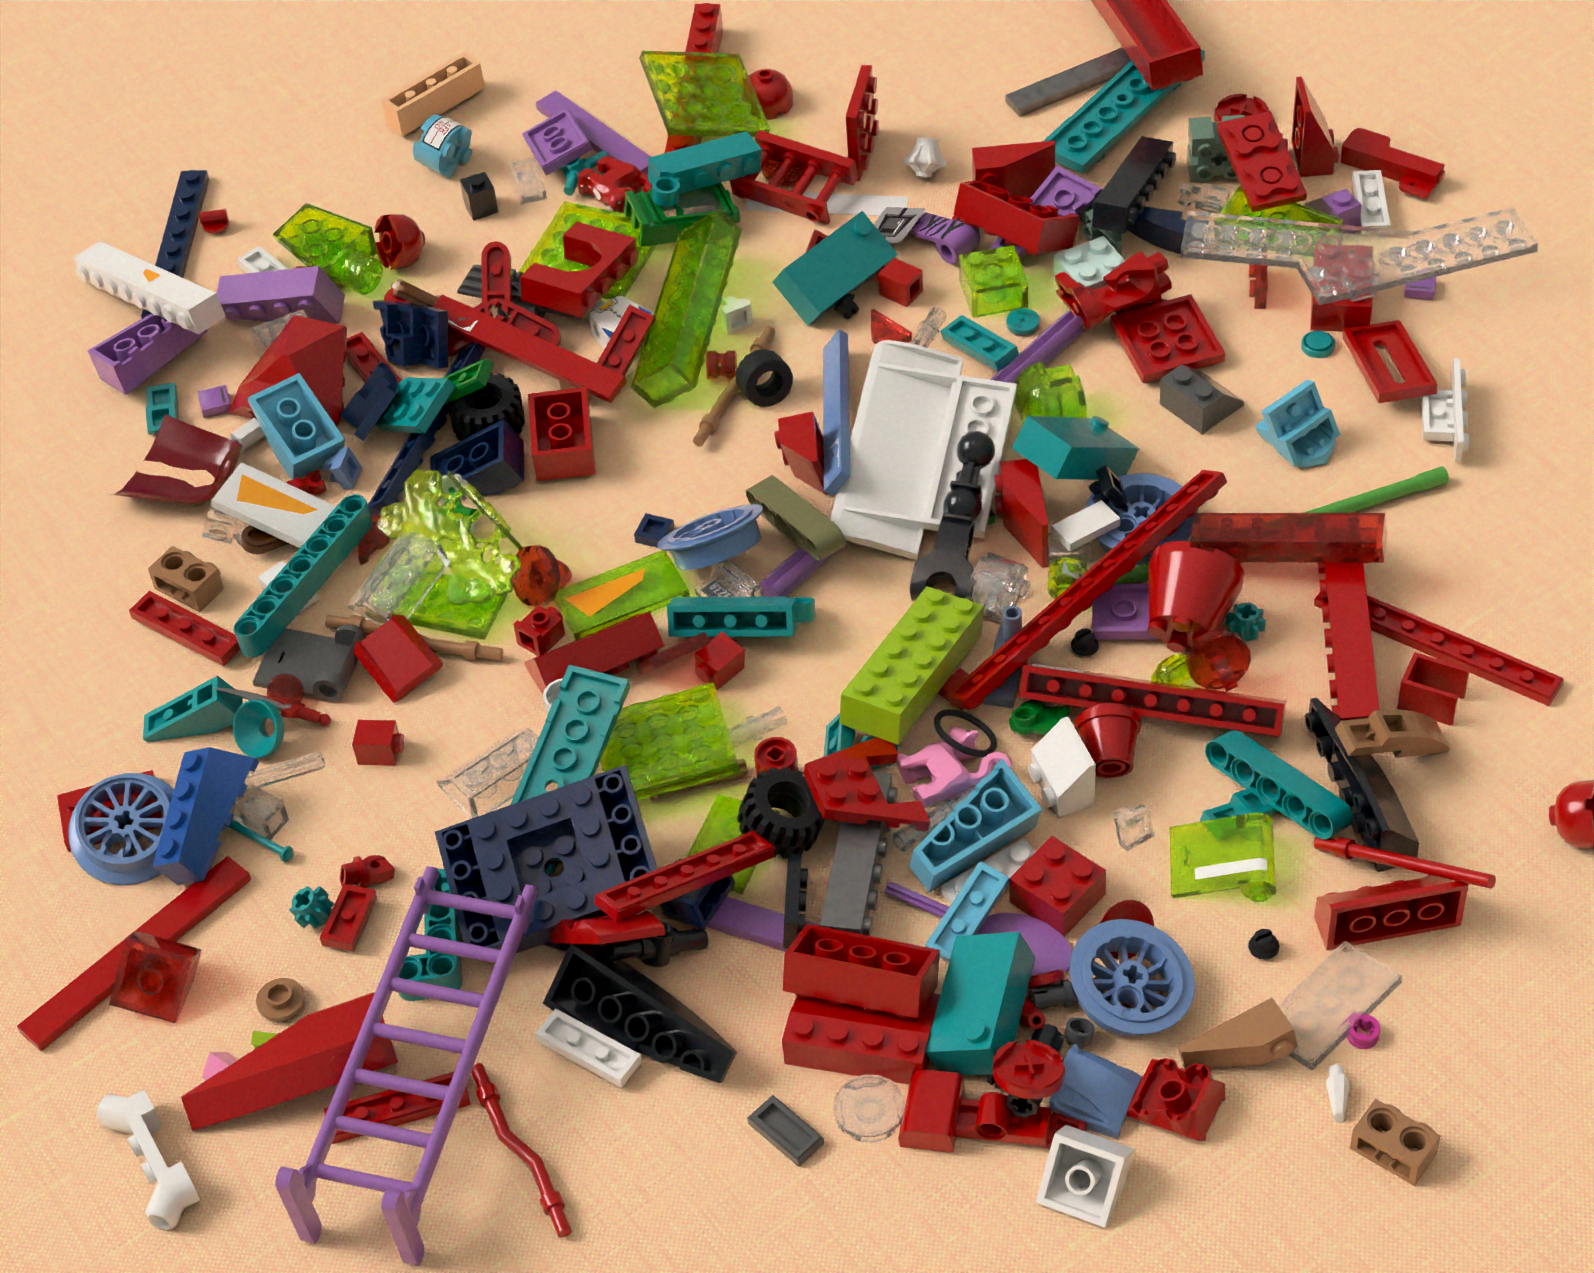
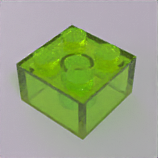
M1015 246L959 255V281L973 318L1013 311L1019 308H1028V281Z

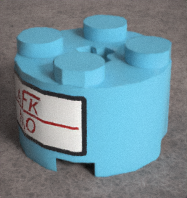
M438 114L429 117L420 129L424 133L419 143L414 142V160L447 178H451L456 171V167L461 162L466 164L471 158L472 149L469 147L472 130L448 117Z

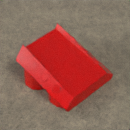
M392 614L391 619L361 642L356 641L353 652L370 676L373 677L387 697L394 703L443 666L440 659L404 615Z
M1152 1058L1133 1095L1126 1115L1197 1141H1206L1207 1131L1221 1102L1225 1101V1083L1214 1080L1210 1069L1205 1064L1195 1063L1186 1069L1178 1067L1173 1059L1163 1058L1156 1060Z

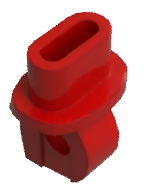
M371 855L363 860L360 856H356L353 858V862L341 865L340 883L341 886L348 884L367 888L371 884L394 879L395 868L385 857L380 855Z

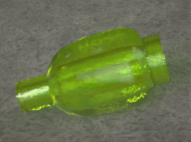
M1194 652L1189 656L1183 654L1172 655L1156 666L1150 679L1156 682L1183 685L1193 676L1195 667L1203 662L1202 656L1198 652Z

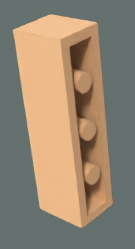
M463 52L382 99L386 125L403 137L422 126L432 115H440L483 90L485 85L481 63Z

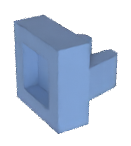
M349 447L338 448L336 455L327 458L323 465L324 471L331 470L332 472L331 482L339 483L343 490L354 488L362 469L361 464Z

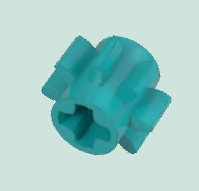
M1252 603L1235 604L1234 613L1229 612L1226 616V625L1229 626L1228 634L1234 635L1241 642L1257 640L1258 631L1264 632L1266 627L1263 609H1258Z
M309 886L299 890L293 896L292 907L289 909L295 915L294 921L303 928L310 924L315 929L326 923L331 913V907L334 905L328 898L329 894L320 886L315 891Z

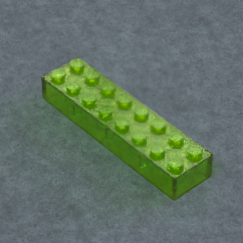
M720 209L679 232L653 314L656 321L645 340L631 384V388L653 408L672 402L684 392L692 391L699 382L700 370L705 362V353L711 342L710 336L717 321L716 316L722 304V296L728 284L727 279L730 269L734 264L733 259L739 247L738 242L742 232Z

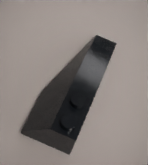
M570 944L543 1001V1004L554 1011L556 1008L635 1052L649 1056L652 1060L660 1063L675 1065L680 1070L717 1083L724 1081L737 1054V1051L721 1035L665 989L623 960L610 961L606 955L605 948L599 944Z

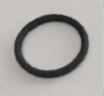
M955 709L942 710L935 715L934 727L936 732L952 748L975 757H986L988 754L995 752L997 748L996 737L991 729L978 718ZM945 716H954L969 721L987 735L990 739V747L986 750H976L956 742L942 729L940 720Z

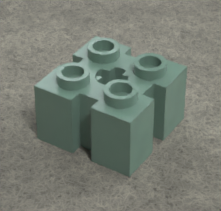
M1245 115L1222 116V122L1245 117ZM1211 117L1189 118L1187 166L1190 182L1212 181V177L1222 175L1223 180H1238L1216 130L1217 123L1219 122H1212Z

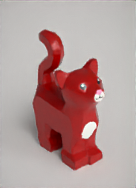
M604 156L597 161L598 171L605 173L604 176L597 174L589 168L577 174L579 193L581 195L592 194L599 202L608 204L607 208L610 213L624 214L626 191H633L634 193L641 186H644V192L652 190V185L648 181V175L642 173L633 164L608 156Z

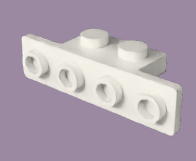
M1453 358L1451 390H1437V394L1421 396L1423 440L1453 441L1454 462H1461L1462 451H1468L1469 433L1463 432V429H1467L1468 411H1462V408H1466L1467 390H1461V387H1465L1466 370L1460 369V358Z

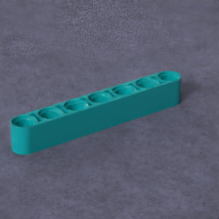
M353 494L342 499L236 621L233 630L244 656L253 658L264 654L371 529L373 521L364 496Z

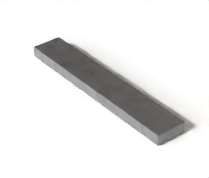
M1123 47L1006 94L1005 102L1018 116H1022L1112 79L1131 61V58Z

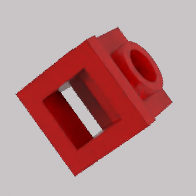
M538 605L521 622L517 620L513 624L517 644L536 656L547 653L565 636L563 616L554 607L545 609Z

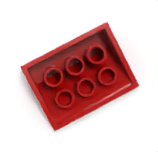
M934 993L918 1019H904L897 1017L893 1013L883 1011L870 1012L863 1010L859 1006L849 1004L835 1005L825 999L815 997L801 998L797 996L789 1012L782 1038L784 1064L910 1084L913 1072L928 1069L930 1058L925 1051L941 994Z

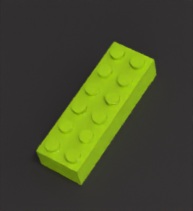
M926 586L841 693L839 724L899 745L982 635L984 605Z

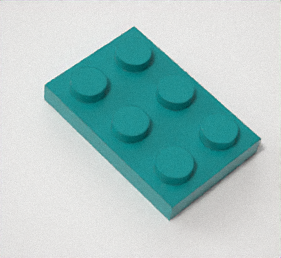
M406 377L399 382L397 394L376 422V425L383 431L425 434L456 385L448 378Z

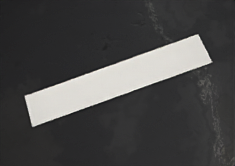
M804 192L803 196L816 199L819 193ZM833 193L827 201V208L829 214L857 215L863 211L866 215L880 216L886 207L907 208L909 197ZM747 199L745 210L787 212Z

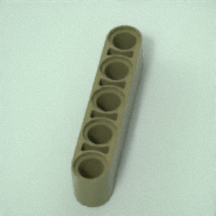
M771 475L746 490L745 493L749 503L763 507L761 516L817 561L825 559L846 546V540L842 531L833 521L775 476Z

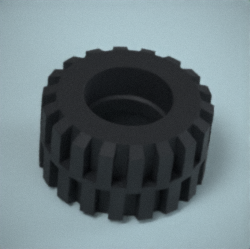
M491 372L485 387L447 403L453 432L459 441L503 419L517 434H520L522 426L525 424L519 387L517 384H514L513 379L510 377L505 378L500 373L493 375V372Z
M773 767L769 768L768 773L764 770L758 773L757 777L753 778L749 784L737 816L738 822L741 823L739 827L741 834L751 831L756 832L775 847L774 858L777 855H781L782 859H788V854H803L804 850L809 851L825 822L803 776V772L799 770L792 772L788 767H783L780 771ZM772 808L783 809L794 818L782 816Z

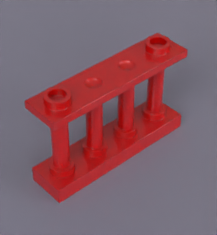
M759 130L754 138L755 142L762 149L761 170L768 160L780 162L781 165L768 184L755 180L760 172L729 180L732 194L741 199H750L807 218L812 222L828 225L830 217L827 201L839 183L855 184L858 179L855 160ZM796 167L805 170L792 192L779 188L791 168ZM815 175L829 178L816 199L803 196Z

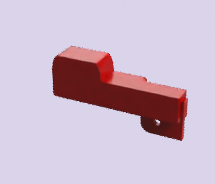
M1356 128L1349 134L1342 144L1340 162L1365 171L1381 170L1383 177L1399 182L1398 188L1402 192L1427 200L1437 184H1440L1445 176V164L1390 147L1391 139L1388 136L1363 128Z

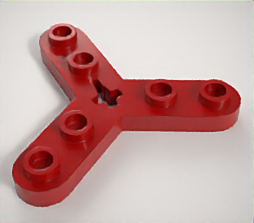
M494 241L488 243L483 248L481 255L482 303L474 307V309L493 317L490 309L492 307L498 308L501 305L502 311L509 316V319L507 320L506 317L497 315L495 318L559 346L561 334L557 326L512 303L510 251L502 242ZM448 330V356H454L461 349L474 343V341Z

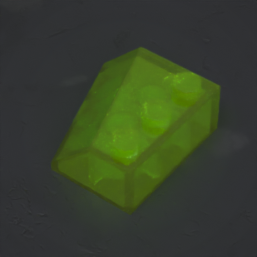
M305 203L273 233V238L307 267L319 266L334 283L343 285L377 254L372 227Z

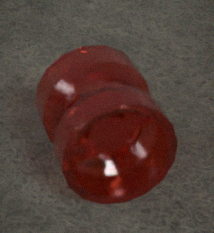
M716 350L706 352L707 379H717L719 376H725L727 379L735 377L737 371L736 350H727L725 353H718Z

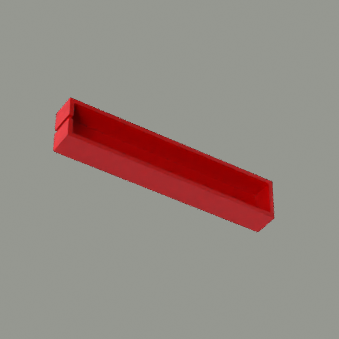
M1091 0L1152 90L1163 89L1169 85L1190 81L1195 77L1203 75L1201 47L1167 0Z

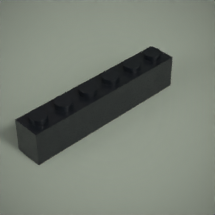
M1141 136L1094 201L1092 228L1125 234L1130 225L1135 224L1137 215L1143 213L1146 202L1151 201L1155 190L1158 191L1162 179L1165 180L1169 169L1174 168L1176 161V152H1173L1174 142Z

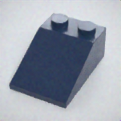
M503 419L430 457L429 497L439 500L434 489L439 486V479L446 475L452 477L455 474H459L462 480L468 482L469 487L462 493V497L499 494L509 488L516 487L524 481V441Z

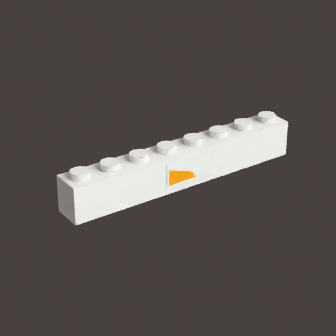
M101 241L73 257L77 265L76 273L83 282H88L98 289L101 288L111 295L118 296L126 302L150 311L152 314L158 315L168 322H173L183 329L200 334L226 317L215 292Z

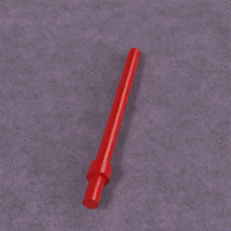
M1315 837L1314 839L1315 849L1332 852L1336 857L1347 860L1353 858L1363 859L1492 889L1496 883V877L1492 874L1357 844L1355 840L1348 838L1320 839Z

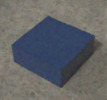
M645 513L634 533L635 543L658 548V542L674 530V520Z

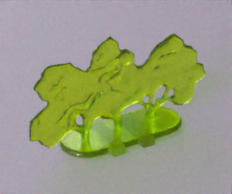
M417 469L403 483L405 502H396L389 506H384L381 509V518L377 524L378 529L391 540L397 538L409 539V546L401 555L402 574L415 573L419 569H422L425 573H434L443 565L450 567V577L446 588L452 605H465L469 602L475 604L487 603L494 595L502 597L512 592V579L521 569V560L516 555L501 554L499 541L501 538H506L518 551L524 552L525 550L511 535L510 531L512 529L470 483L465 487L448 471V478L458 490L455 493H444L441 488L442 475L439 470L423 472L421 469ZM462 495L477 508L471 516L456 513L454 510L458 498ZM441 499L447 500L442 506L437 505ZM482 515L495 527V531L489 539H477L470 531L471 524ZM478 543H485L482 548L476 547ZM492 545L489 550L493 554L490 562L486 563L483 561V554L486 548ZM499 556L501 561L496 565L494 564L495 558Z

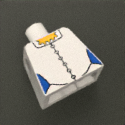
M617 296L607 303L600 299L589 310L591 333L602 348L605 349L629 304L653 316L654 313L623 296ZM655 323L645 341L656 335Z

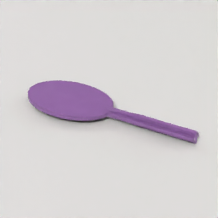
M888 882L884 892L940 918H943L949 909L944 904L893 882ZM997 913L987 916L976 935L1020 932L1035 955L1031 975L1056 969L1063 970L1065 973L1069 971L1072 954L1070 944L1059 931L1037 918L1018 913Z

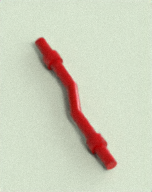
M482 1063L475 1064L471 1073L478 1088L476 1095L480 1105L486 1108L498 1139L530 1167L542 1196L540 1203L544 1213L550 1216L558 1237L568 1236L572 1230L563 1210L565 1203L560 1192L554 1189L542 1158L511 1132L499 1104L501 1097L496 1085L490 1082L484 1065Z

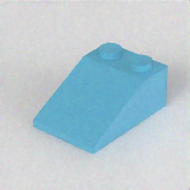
M300 373L248 397V403L275 456L291 480L298 477L301 479L308 473L323 468L327 458L336 455L338 448L345 447V438Z

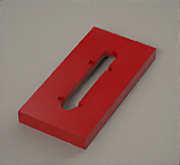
M1400 320L1343 329V340L1378 403L1437 394L1438 384ZM1376 345H1382L1386 348L1405 381L1404 383L1394 381L1375 348Z

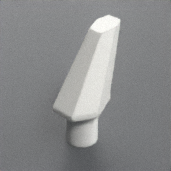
M1334 1064L1329 1067V1077L1326 1080L1334 1120L1336 1123H1343L1350 1081L1344 1074L1343 1067L1339 1064Z

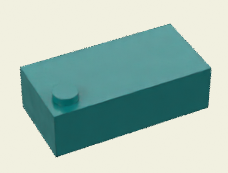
M861 211L784 268L772 283L807 326H809L832 309L845 295L853 293L878 274L880 269L886 266L898 254L866 214Z
M1027 416L1012 449L1053 478L1071 480H1098L1096 470L1105 465L1117 477L1127 475L1140 448L1109 428V423L1098 416H1093L1092 418Z
M1020 932L956 936L925 1051L938 1071L955 1072L962 1076L993 1074V1058L996 1052L1008 1042L1015 1041L1035 961V955Z

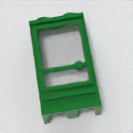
M722 183L681 193L679 202L669 207L655 204L652 201V190H648V192L640 191V193L635 194L633 191H626L624 215L625 217L632 216L631 225L633 229L640 228L639 244L641 247L735 235L736 223L740 221L739 209L732 203L728 190H725Z

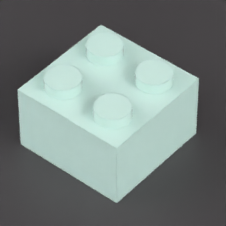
M1104 236L1054 254V276L1058 273L1066 272L1076 283L1080 282L1091 289H1099L1108 285L1103 277L1124 263L1125 260Z

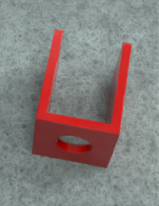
M1414 652L1401 680L1397 709L1422 713L1431 717L1436 722L1452 726L1458 698L1464 699L1466 695L1470 670Z

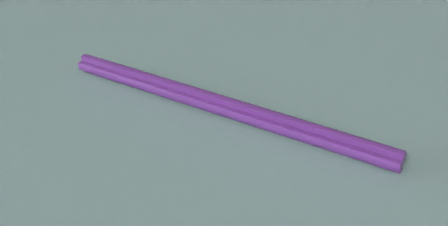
M1067 311L990 380L1015 383L1018 390L1084 331L1082 328L1084 324L1083 319L1079 315L1074 316L1071 311ZM801 547L798 548L759 583L762 588L760 590L763 597H786L833 554L821 561H817Z

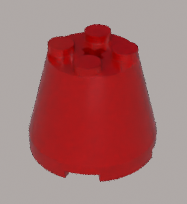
M1189 541L1167 542L1156 547L1148 565L1149 625L1147 631L1166 642L1167 648L1174 652H1184L1186 648H1209L1213 637L1242 590L1245 573L1242 566L1233 557L1217 548L1212 553L1192 548V543Z

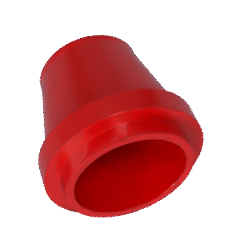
M1102 703L1085 709L1075 719V729L1096 764L1095 776L1100 778H1117L1129 774L1134 768L1137 735L1141 731L1140 715L1123 704Z

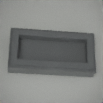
M774 1095L747 1117L748 1124L798 1167L824 1145V1138Z

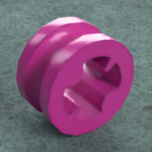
M1358 1014L1352 1017L1348 1023L1347 1030L1349 1043L1359 1049H1369L1377 1044L1380 1034L1378 1020L1368 1014ZM1360 1027L1364 1031L1370 1029V1035L1366 1036L1363 1032L1357 1034V1028Z

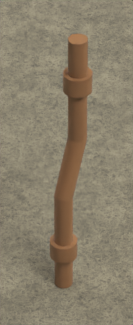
M770 326L766 327L760 338L754 340L750 347V353L761 349L769 350V343L775 335V329ZM736 375L721 393L709 414H705L700 421V429L693 438V443L696 446H703L708 436L713 434L719 426V418L739 390L736 383Z
M327 615L325 620V626L329 628L355 625L363 632L373 633L386 623L366 620L364 616L351 615L350 618ZM420 634L433 652L462 655L464 659L478 660V658L502 660L503 648L483 646L479 642L466 640L465 643L430 639Z

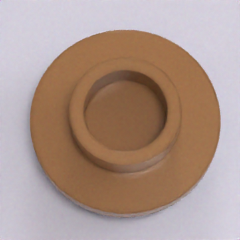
M278 978L266 983L259 990L256 997V1006L259 1013L271 1021H284L292 1018L302 1009L305 1002L302 986L297 981L289 978Z

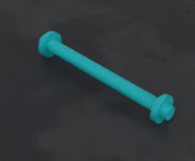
M234 820L231 821L230 828L279 854L281 861L287 862L293 858L294 853L291 846L284 848Z

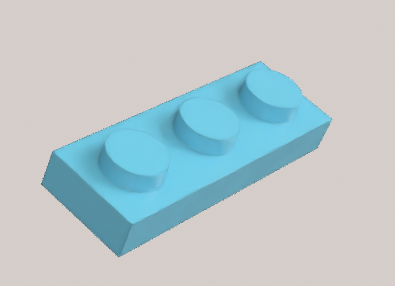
M979 861L926 942L925 947L940 950V958L949 962L956 936L976 935L1008 886L1009 877Z

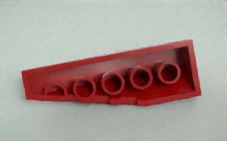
M372 992L304 1016L289 1028L273 1036L258 1048L247 1053L224 1070L219 1071L182 1095L181 1099L192 1131L338 1084L375 993ZM382 1016L380 1023L385 1024L384 1018ZM374 1036L362 1069L375 1071L398 1063L391 1040Z

